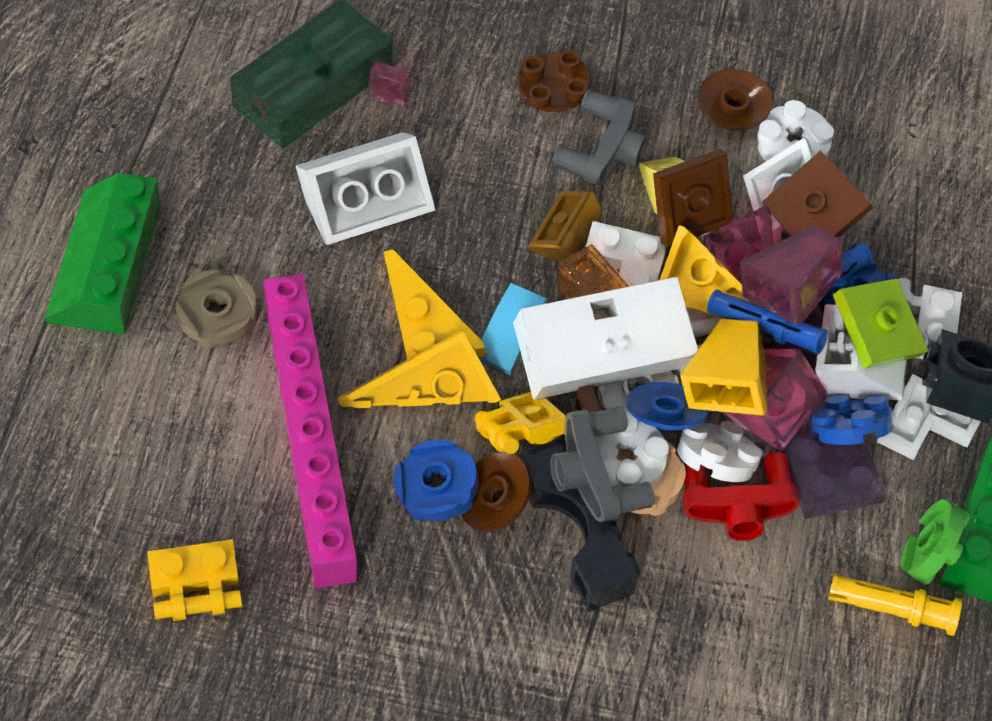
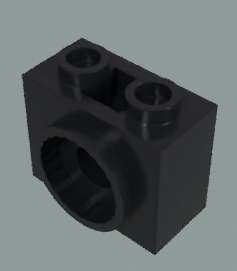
M942 329L936 343L932 341L928 343V352L924 354L922 364L927 365L922 378V385L926 386V403L988 424L992 417V345Z

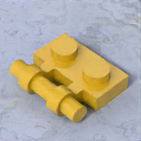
M531 392L499 401V409L490 412L479 411L474 417L478 432L484 438L489 439L491 445L496 450L507 454L517 452L519 440L526 439L530 444H546L554 441L556 436L565 434L566 416L546 398L533 400Z
M233 539L147 551L153 597L170 595V600L153 602L155 620L173 617V621L186 620V615L211 611L212 616L225 614V609L242 607L240 590L222 592V587L239 585ZM209 589L208 595L184 598L183 593Z

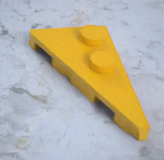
M683 226L678 227L660 280L673 277L678 278L687 309L725 319L707 312L709 298L716 289L766 308L688 229Z
M393 249L384 251L407 359L461 330H464L477 356H487L481 339Z
M464 330L453 334L338 397L341 407H354L355 409L385 405L403 407L427 406L433 403H445L447 405L481 401L496 403L501 400Z

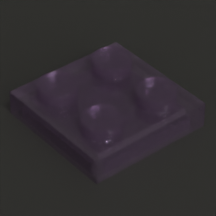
M817 433L814 437L806 435L781 441L779 450L788 456L791 480L797 486L800 507L805 519L882 503L884 501L886 493L865 440L864 443L852 445L826 444L819 441V434Z

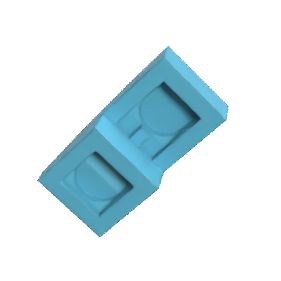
M510 283L481 339L487 356L479 357L481 363L511 375L522 356L513 322L521 309L546 304L547 298Z

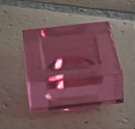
M375 61L370 70V96L376 97L383 102H391L405 107L410 97V72Z

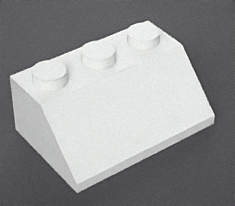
M404 132L296 165L306 204L326 245L435 211L416 136Z

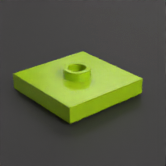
M898 279L842 288L833 294L863 369L920 357L928 352Z

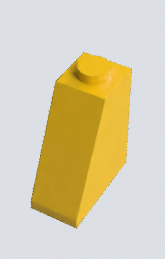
M719 320L680 374L689 409L765 415L767 412L766 358L757 321Z

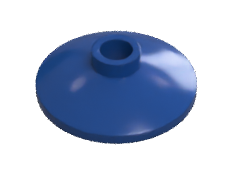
M650 382L641 384L633 388L627 396L626 405L632 416L647 425L663 431L684 430L702 424L709 414V410L689 409L683 385L676 383Z

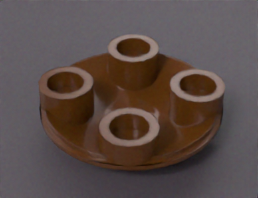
M573 50L528 56L523 60L522 69L518 76V89L523 99L531 106L548 112L566 111L580 105L588 88L591 89L592 77L589 69L581 61L580 55Z

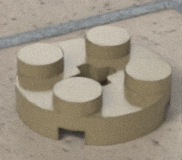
M206 270L190 277L180 289L181 294L178 300H176L178 323L190 338L197 340L204 348L212 349L218 345L236 341L254 328L256 324V295L250 283L241 275L233 273L232 277L221 274L220 270ZM212 302H216L217 305H227L221 312L214 313L209 311V304Z

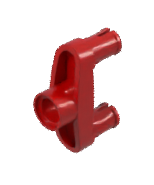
M774 452L765 456L763 462L767 485L712 488L709 486L706 467L700 465L699 471L683 461L686 469L685 491L682 494L684 513L694 520L726 524L727 535L733 540L749 541L758 538L765 530L763 521L788 515L795 511L800 504L797 486L791 480L788 456L782 452Z

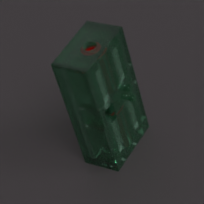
M338 0L230 77L232 106L278 146L284 149L392 70L393 40L345 0Z

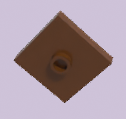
M718 149L653 173L660 242L667 248L672 246L679 226L685 227L695 237L734 223L727 153L723 150Z
M821 150L761 202L812 260L817 258L873 209L871 203Z

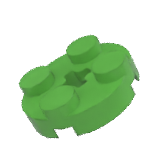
M943 499L933 504L918 521L925 526L918 538L910 534L901 557L902 570L906 571L914 579L927 585L933 580L944 564L952 566L963 551V544L959 542V539L970 519V513L960 506Z

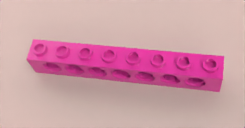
M304 275L263 279L265 308L314 588L357 582L356 553Z

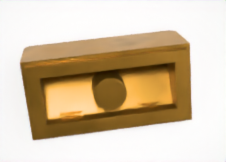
M561 191L528 246L529 249L563 265H573L589 237L592 222H597L602 215V208L593 192Z

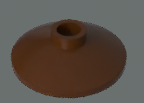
M725 69L711 74L702 82L698 92V104L703 115L713 124L734 131L748 130L759 126L768 118L773 104L772 94L766 83L758 76L739 69Z
M505 452L490 454L475 464L479 475L478 491L473 498L472 508L461 516L470 527L477 531L495 532L509 526L520 516L528 503L532 488L530 471L523 460L514 454H507Z

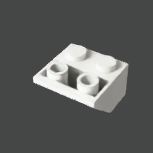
M825 304L822 328L828 331V338L823 350L817 355L815 369L821 398L843 394L849 396V399H865L869 396L883 395L888 400H903L907 360L863 369L837 305Z

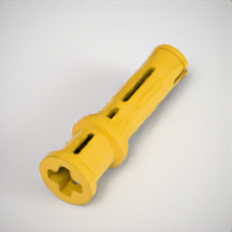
M836 573L833 575L828 600L847 603L906 618L907 623L914 627L923 624L943 629L950 636L955 635L962 607L961 598L955 597L951 601L927 595L926 590L920 588L911 593L863 580L852 579Z

